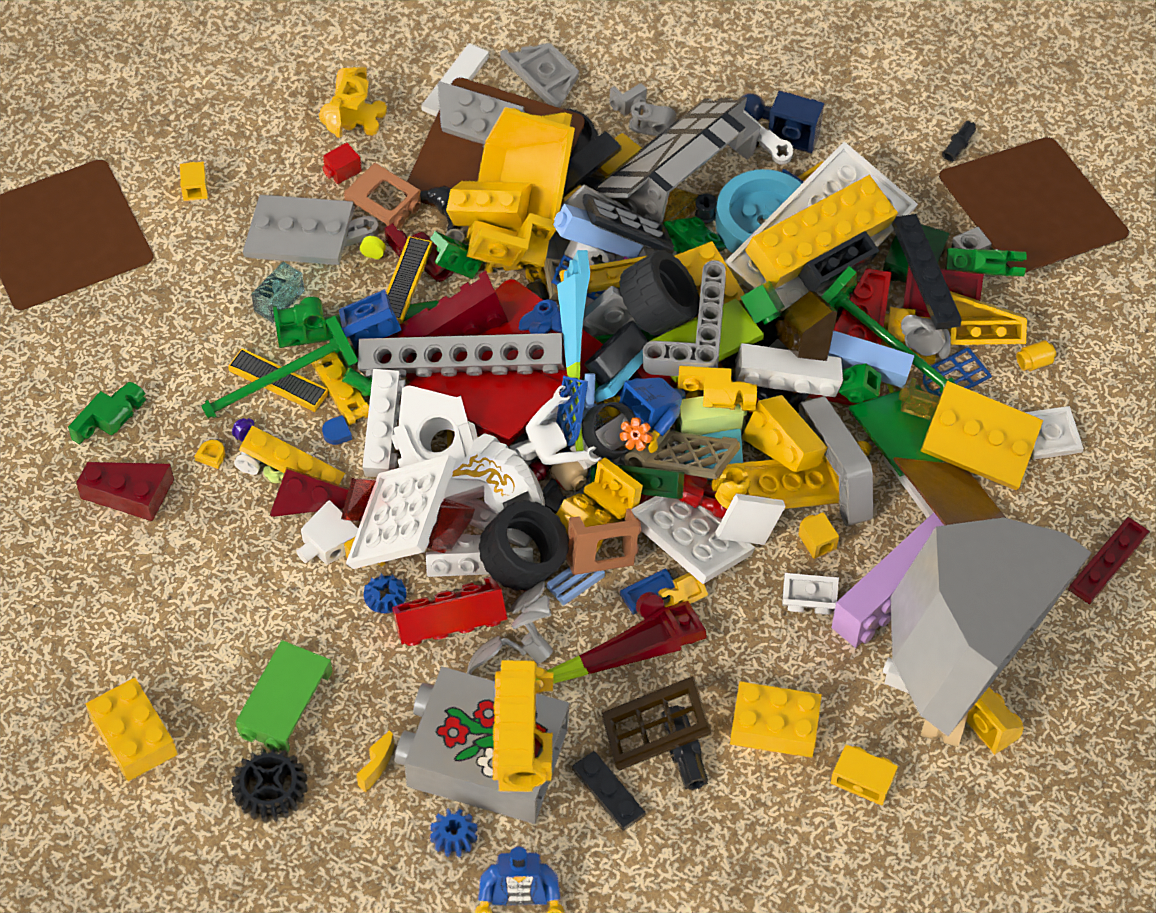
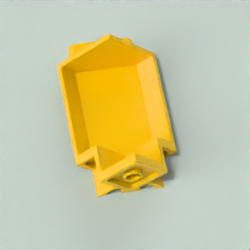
M505 107L487 137L477 182L532 183L527 216L520 228L497 227L477 220L473 222L472 226L468 227L466 241L470 242L467 257L486 262L485 270L487 273H493V268L503 267L505 271L523 269L525 264H531L535 267L545 266L549 240L556 231L553 224L561 208L575 128L570 127L572 114L559 113L539 116L521 112L516 108Z

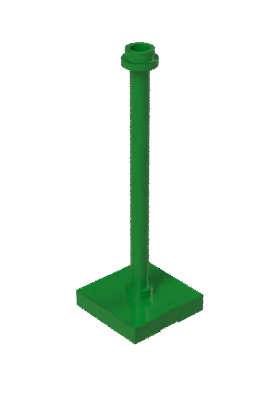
M850 266L821 296L836 311L843 307L893 349L914 355L912 364L941 387L939 391L941 394L947 381L957 384L952 377L946 379L849 300V294L853 293L857 286V272Z
M335 315L326 320V325L333 337L329 340L330 343L212 403L206 400L201 407L207 418L217 417L215 412L333 352L336 354L341 352L348 368L358 364V359Z

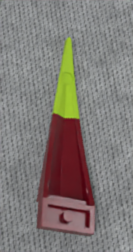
M685 601L660 609L603 644L546 671L553 673L554 684L681 651L682 645L693 644L706 639V629L689 601Z

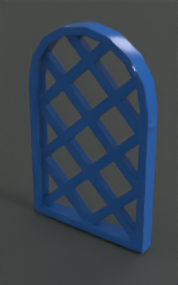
M563 376L562 386H566V388L561 391L560 396L566 398L569 394L571 397L565 404H559L556 423L561 431L563 430L567 446H572L576 442L581 429L588 381ZM575 386L576 392L573 394L572 388ZM578 396L579 402L576 405L575 398ZM572 404L573 410L570 413L569 406ZM566 412L567 418L564 421L563 414ZM575 414L576 420L573 423L572 417ZM569 422L570 428L567 431L566 425Z

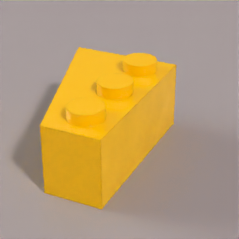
M950 291L962 319L960 327L947 328L950 332V345L1026 344L1027 319L1023 315Z
M782 395L758 401L755 411L741 439L794 472L819 466L828 448Z

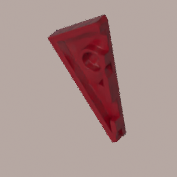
M286 467L270 511V516L277 517L317 512L329 500L338 509L365 506L368 504L371 495Z

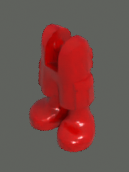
M684 474L683 498L678 500L694 508L701 506L710 511L715 517L723 519L727 509L717 501L715 497L717 491H713L712 485L707 484L708 478Z

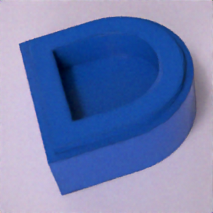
M343 415L324 423L322 433L327 443L338 445L352 440L351 432Z

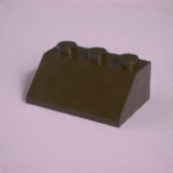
M809 291L781 312L780 320H777L775 324L776 337L797 358L827 361L837 311L815 291Z

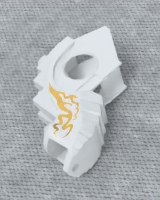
M410 385L402 388L399 426L394 427L395 434L392 435L394 447L396 450H400L402 457L398 459L400 468L449 454L456 459L453 475L445 491V499H449L452 506L480 497H484V502L497 513H500L505 507L517 501L530 500V502H538L545 506L543 492L534 472L519 457L516 451L509 449L506 444L500 443L496 437L485 433L480 437L477 436L475 424L467 420L461 396L453 397ZM446 429L455 432L453 443L446 450L432 452L431 441L437 432Z

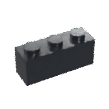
M864 231L807 262L798 276L808 291L818 293L831 286L849 266L853 270L858 271L870 264L880 250L867 232Z

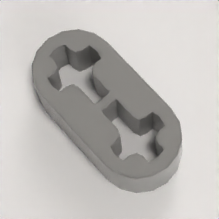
M363 216L351 220L345 246L360 243L367 236L376 237L379 232L376 218ZM368 225L371 229L367 230L364 226Z

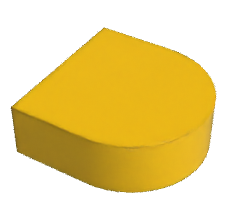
M218 440L205 441L195 454V461L219 469L226 456L225 447Z

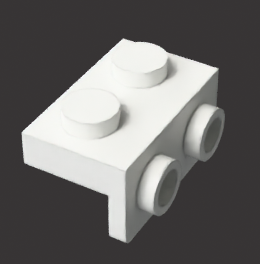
M785 573L782 606H788V611L804 612V608H815L816 614L831 615V610H835L839 578Z

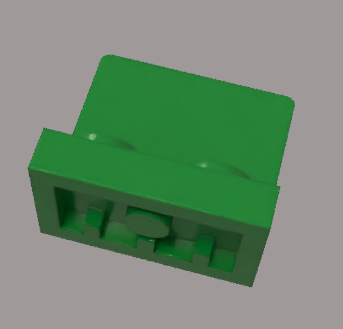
M697 217L664 222L674 244L673 249L677 255L712 241L718 251H724L726 248L720 237L711 232L704 225V222Z

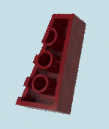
M485 270L479 274L480 279L471 285L467 282L460 286L461 291L449 298L446 295L438 300L437 306L433 309L425 308L400 324L404 338L476 336L508 322L487 271ZM411 353L414 360H416L417 353Z

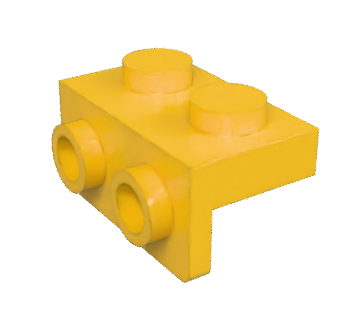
M605 457L598 461L595 480L584 487V493L615 517L622 519L626 517V509H633L639 505L643 485Z

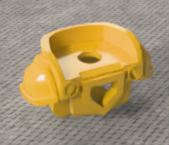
M366 67L341 68L337 73L335 96L332 97L330 103L321 107L319 113L320 122L325 124L327 130L336 134L338 138L343 137L342 128L352 130L357 124L363 125L365 134L369 136L376 135L379 130V122L376 118H383L387 113V105L383 101H375L372 105L365 103L369 86Z

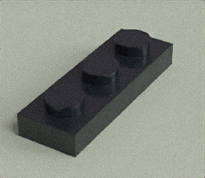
M595 751L572 765L573 772L623 832L646 816L644 809Z

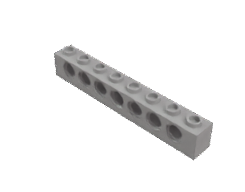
M562 333L359 339L358 369L368 378L373 377V369L399 371L401 377H406V374L416 373V376L429 377L431 373L439 372L443 376H456L457 372H467V375L477 376L482 375V372L492 371V374L505 375L507 371H517L519 374H532L533 370H543L544 373L554 374L558 373V370L565 369L566 359ZM536 350H544V354L540 359H532V355ZM486 351L493 352L490 360L482 361V355ZM510 351H518L516 359L507 360V355ZM467 352V358L464 361H456L459 353ZM417 353L414 362L406 363L409 354ZM435 353H442V358L438 362H431V358ZM392 354L391 360L388 363H381L384 355Z

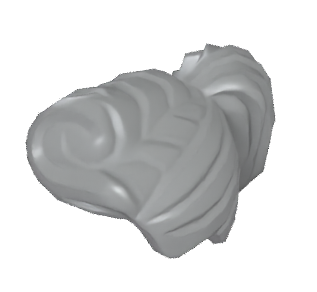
M915 315L904 317L901 322V329L905 335V343L908 348L923 356L935 355L937 353L941 359H946L949 356L951 339L948 329L936 330L932 319Z

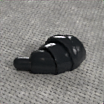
M444 185L431 188L428 191H420V200H428L429 203H433L438 211L447 218V231L457 229L458 226L453 225L446 211L452 188Z

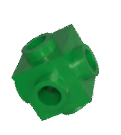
M867 363L856 364L853 367L842 369L843 382L839 393L848 398L850 402L862 403L865 400L879 397L881 373Z

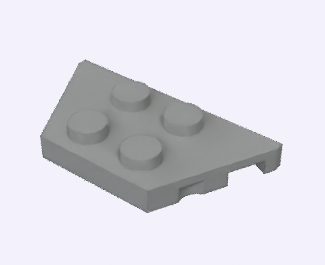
M551 43L539 44L535 47H521L519 52L508 53L507 49L500 51V58L549 105L560 108L579 78V70Z
M441 81L438 82L440 118L443 132L485 145L487 137L505 107L516 108L521 112H525L522 106Z

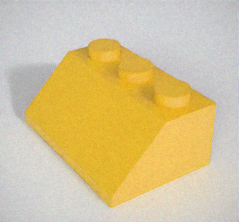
M461 181L450 190L446 211L454 226H472L473 222L477 220L497 227L520 228L527 216L532 183Z
M990 687L987 688L970 709L966 722L994 755L1020 739L1024 729L1020 717L1016 713H1012L1006 707L1002 696L997 692L994 693Z

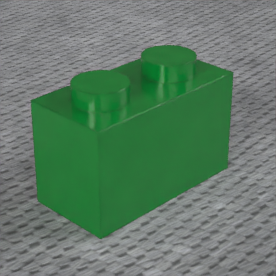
M770 281L740 297L755 324L762 320L765 325L780 316L779 310L785 307Z

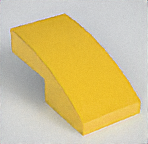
M390 730L369 748L371 761L356 774L358 786L365 792L379 779L390 761L395 746L394 736Z

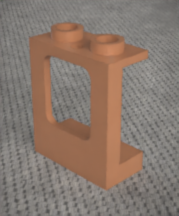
M375 162L344 191V201H353L355 208H362L386 223L387 226L393 223L397 229H400L404 225L406 218L411 213L415 214L421 206L419 189ZM383 181L390 183L408 195L394 210H387L368 198Z
M630 508L626 509V517L623 522L585 527L580 516L570 517L568 527L569 551L566 555V561L573 575L634 566L635 554H638L639 550L637 543L638 534L641 533L639 519L635 518ZM623 536L621 548L625 555L624 557L595 560L598 541Z

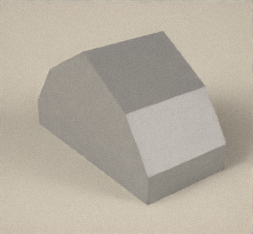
M1008 518L936 526L891 595L892 661L919 714L945 735L949 736L1044 620L1092 552L1066 533Z

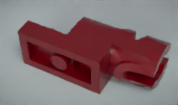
M392 223L385 227L386 243L400 258L408 238L404 231L398 230ZM419 232L411 236L431 241L430 237L424 232ZM432 242L433 247L424 271L432 276L436 282H442L451 277L454 272L435 263L440 252L436 250L437 245Z

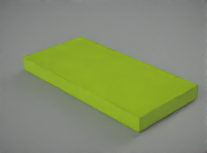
M737 298L725 303L723 306L719 361L737 353L741 343L753 345L763 339L764 334ZM698 317L651 341L696 343ZM671 376L674 382L677 383L678 376Z

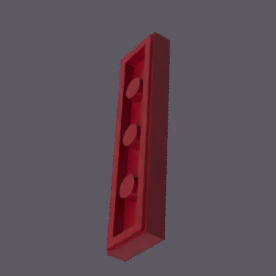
M1127 517L1069 585L1068 590L1090 605L1146 539L1150 531L1130 517Z

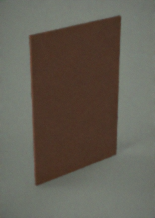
M893 458L943 525L1006 518L969 471L950 463Z

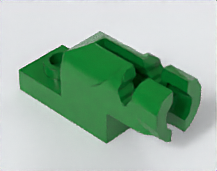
M947 248L946 269L984 273V276L1024 277L1026 268H1008L1006 263L1008 261L1023 262V260H1027V254L1020 251Z
M127 382L111 397L100 391L68 426L72 441L80 445L85 439L93 435L95 427L109 435L115 434L134 415L132 410L140 409L146 402L147 398L143 397L146 394L144 390L133 382Z

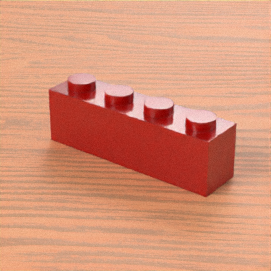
M492 576L484 578V584L474 585L473 582L462 585V589L456 593L445 590L438 592L434 599L430 601L429 598L422 597L392 607L397 634L401 644L415 646L421 644L424 639L433 638L434 640L448 637L449 633L458 631L459 633H469L474 631L475 627L483 625L494 627L500 625L501 621L508 620L502 589L491 578Z

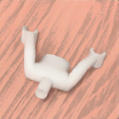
M566 386L558 387L554 397L542 406L527 424L526 432L530 442L516 448L520 458L535 451L541 462L545 465L583 460L589 465H594L600 460L601 457L592 459L589 456V453L596 449L594 446L590 447L587 451L557 453L567 446L560 427L556 422L541 425L559 404H565L571 396L562 398L559 395V392L563 391Z

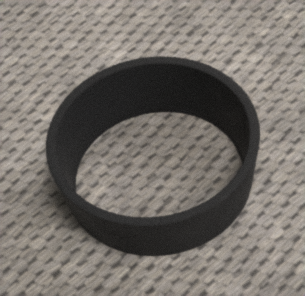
M618 402L602 403L592 407L586 413L582 423V435L587 447H596L593 453L601 458L606 457L608 460L618 459L630 451V449L614 451L608 449L599 441L595 432L597 414L602 408L610 406L622 412L630 423L632 418L636 417L630 408Z

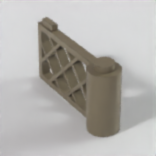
M668 430L663 437L661 435L658 437V449L654 453L649 452L648 447L650 443H647L646 448L642 451H638L635 445L632 450L627 452L624 461L626 465L681 471L686 475L717 479L741 447L736 438L723 437L720 439ZM674 441L684 442L671 447ZM700 445L705 446V447L696 449V450H694V451H693V449H692V448L697 447V446H700ZM721 449H728L727 451L716 454V451H719ZM685 450H688V451H689L688 453H685V454H682V455H679V456H675L676 453H679V452H682V451H685ZM710 453H711V455H712V456H710V457H707V458L698 460V457H701V456H704V455H707V454H710ZM668 456H671V457H672V458L667 459V460H664V461H659L660 459L665 458V457H668ZM692 459L694 460V462L686 465L681 464ZM717 463L713 469L703 468L708 465Z

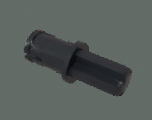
M965 121L959 131L951 136V142L942 152L944 159L955 162L960 152L968 147V141L976 131V124L974 122Z

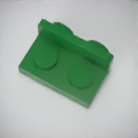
M434 231L430 240L437 245L436 250L440 252L435 263L438 266L473 279L483 261L467 257L468 244Z

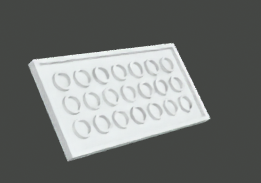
M843 142L725 263L733 276L750 291L766 283L767 281L745 252L752 237L869 174L898 212L897 216L910 215L918 204L847 143ZM892 223L885 230L870 237L877 248L894 231ZM799 276L775 289L785 306L779 310L780 313L809 292ZM831 286L821 290L817 294L819 296H822Z

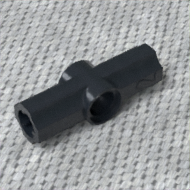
M678 705L669 707L671 714L685 709V707ZM664 711L662 712V718L665 717ZM687 714L673 719L676 732L691 726ZM665 722L664 727L667 732V735H669L671 733L668 726V722ZM699 739L669 751L670 755H674L671 758L673 763H677L685 789L692 791L708 784V777L701 759L702 752Z

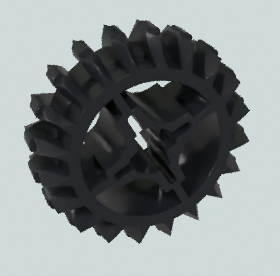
M273 747L271 753H267L266 749L262 748L261 755L257 756L256 753L251 752V760L242 758L241 764L243 767H236L234 770L236 776H233L231 779L233 785L231 792L235 797V804L238 807L241 806L244 815L250 812L253 820L261 815V819L265 823L268 820V816H272L273 820L277 822L278 814L281 813L284 817L288 818L289 808L297 812V802L304 803L303 793L308 791L306 784L308 778L307 774L303 772V764L298 763L295 755L289 757L286 750L278 754L277 749ZM289 774L292 778V783L286 792L282 784L285 782V777ZM254 777L257 784L254 786V791L249 794L247 786L251 778ZM272 782L275 784V786H274V785L269 786V784H268V786H265V785H264V783H265V784L270 783V785H271Z

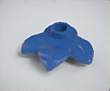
M553 300L538 302L534 309L526 313L519 322V330H529L530 334H547L551 329L555 332L563 333L560 311Z

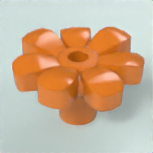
M638 417L632 418L631 423L625 421L621 425V429L624 431L619 435L622 441L628 440L625 444L627 449L632 450L636 445V449L642 451L646 448V443H650L653 439V435L647 433L651 429L650 425L647 422L641 425V419Z

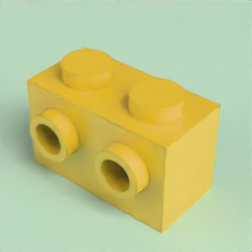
M845 744L833 771L830 784L883 806L895 779L898 766L887 758H878L867 753L861 747Z

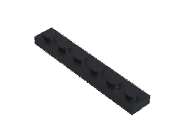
M917 214L896 216L892 222L893 229L935 329L960 327L961 316Z

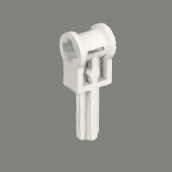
M744 110L746 115L761 126L757 141L771 154L773 161L780 165L789 163L793 156L791 143L781 140L772 131L765 129ZM779 148L780 150H783L784 148H786L787 156L781 155L779 157L777 149Z

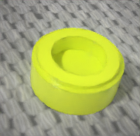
M375 236L365 237L360 245V251L365 257L377 260L382 258L386 249L384 242Z

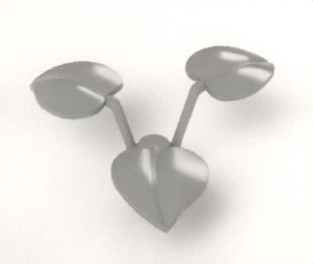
M544 581L522 593L510 608L512 614L520 610L522 612L513 621L512 628L516 629L525 625L529 631L521 641L524 644L523 647L507 638L501 639L500 636H496L477 649L469 662L467 674H471L474 669L494 657L503 645L511 646L523 656L528 653L537 664L542 663L552 654L553 648L541 636L533 621L551 616L549 597L547 595L540 597L545 588Z

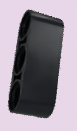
M634 320L629 321L618 329L584 363V366L589 373L595 374V381L599 386L604 385L614 378L643 349L649 340Z

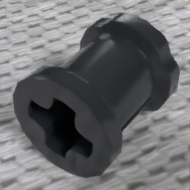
M710 193L700 194L695 202L697 208L695 217L701 219L704 224H711L716 219L717 199Z

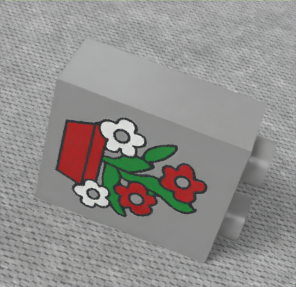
M441 666L435 684L431 685L423 682L418 690L413 713L422 718L416 733L403 731L397 745L395 763L405 766L407 787L535 824L550 781L534 787L532 792L499 791V781L493 780L495 681ZM536 693V729L542 733H553V774L569 728V702ZM534 738V757L536 759L541 755L543 747L539 740Z

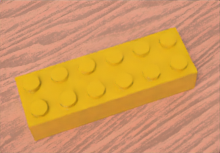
M869 174L753 236L745 252L767 282L770 281L774 289L798 277L807 262L858 234L866 231L872 237L891 225L898 212Z

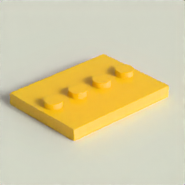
M947 381L920 451L1008 488L1018 490L1043 420Z

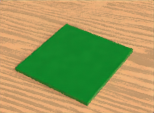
M919 385L849 407V411L900 477L905 474L893 460L894 457L945 462L920 451L936 406Z

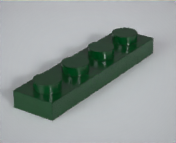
M598 462L591 466L590 483L595 480ZM615 464L643 485L641 494L674 499L683 498L684 472Z

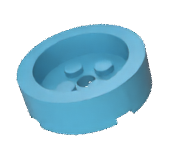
M765 169L748 171L731 179L722 188L718 196L715 219L717 235L726 245V248L731 253H734L762 225L758 221L761 218L767 220L802 183L783 172Z

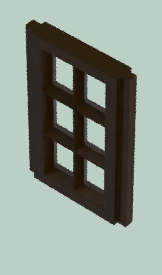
M693 676L602 712V719L618 771L711 734L704 706ZM689 694L692 706L671 714L668 702ZM662 705L665 717L644 725L641 713ZM694 711L697 724L676 732L673 719ZM636 715L639 727L618 735L615 723ZM668 722L671 734L649 742L646 730ZM641 733L644 745L623 753L620 741Z

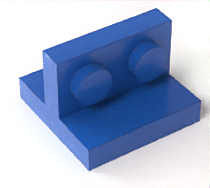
M385 289L339 309L342 330L345 336L349 337L355 350L359 349V339L385 338L402 330L390 305L389 296Z

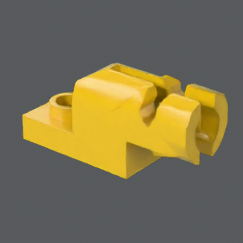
M679 366L678 389L688 391L704 390V407L735 410L736 405L739 404L742 411H755L757 384L741 381L731 382V369Z

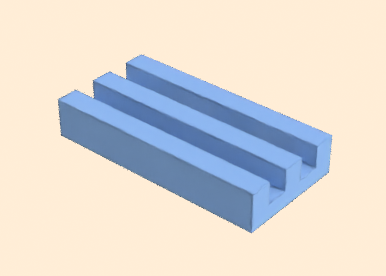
M569 567L547 582V589L564 606L604 578L605 572L604 570L594 572L595 574L562 596L561 593L590 574L584 573L573 576Z

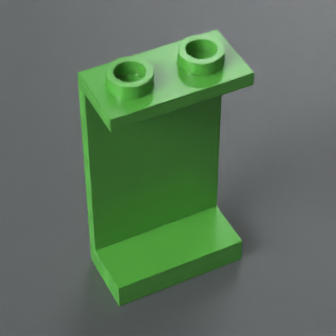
M281 640L235 721L239 735L249 742L256 740L264 743L265 747L269 750L275 747L278 752L279 750L289 752L290 745L288 739L322 678L328 680L333 672L331 659Z

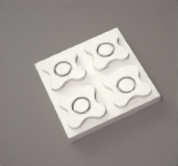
M448 454L379 473L346 564L356 569L423 553L429 544V537L437 521L440 505L445 498L448 482L453 475L456 459Z

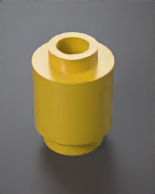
M1046 340L1023 347L1021 351L1016 353L1017 363L1023 371H1033L1053 364L1056 357L1054 346Z

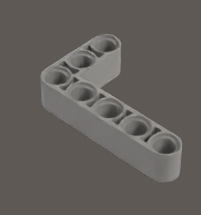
M713 260L707 262L703 267L696 343L650 341L646 343L643 347V368L647 373L679 376V366L718 368L726 268L723 263Z
M825 396L799 403L801 418L828 447L824 455L839 476V507L844 524L851 526L872 520L873 473L868 458Z

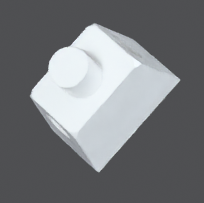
M329 500L302 527V539L305 544L296 550L297 555L304 563H307L317 555L328 565L345 556L344 543L356 536L358 528Z

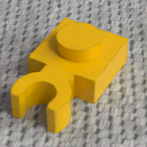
M690 573L672 580L675 588H663L658 592V595L662 598L670 595V600L664 604V607L678 604L679 601L681 603L689 601L691 604L708 596L705 584H702Z

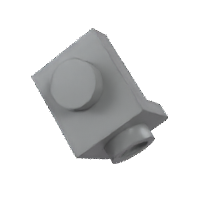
M642 83L623 94L615 86L610 88V105L615 111H619L624 116L631 113L633 104L637 102L646 103L647 88Z

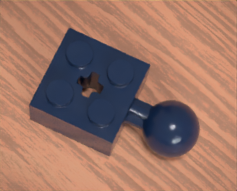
M778 91L773 106L769 107L765 105L764 100L757 94L747 93L741 96L747 97L744 110L757 122L761 119L769 120L768 130L772 131L777 137L790 142L793 149L813 153L821 131L824 102Z

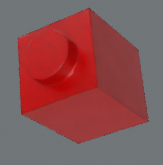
M348 142L323 155V172L328 179L332 178L338 185L362 172L361 158Z

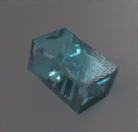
M283 261L251 293L254 312L274 323L273 306H277L278 309L289 308L305 291L303 273Z

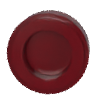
M653 592L642 594L636 603V611L644 619L664 608L663 599Z

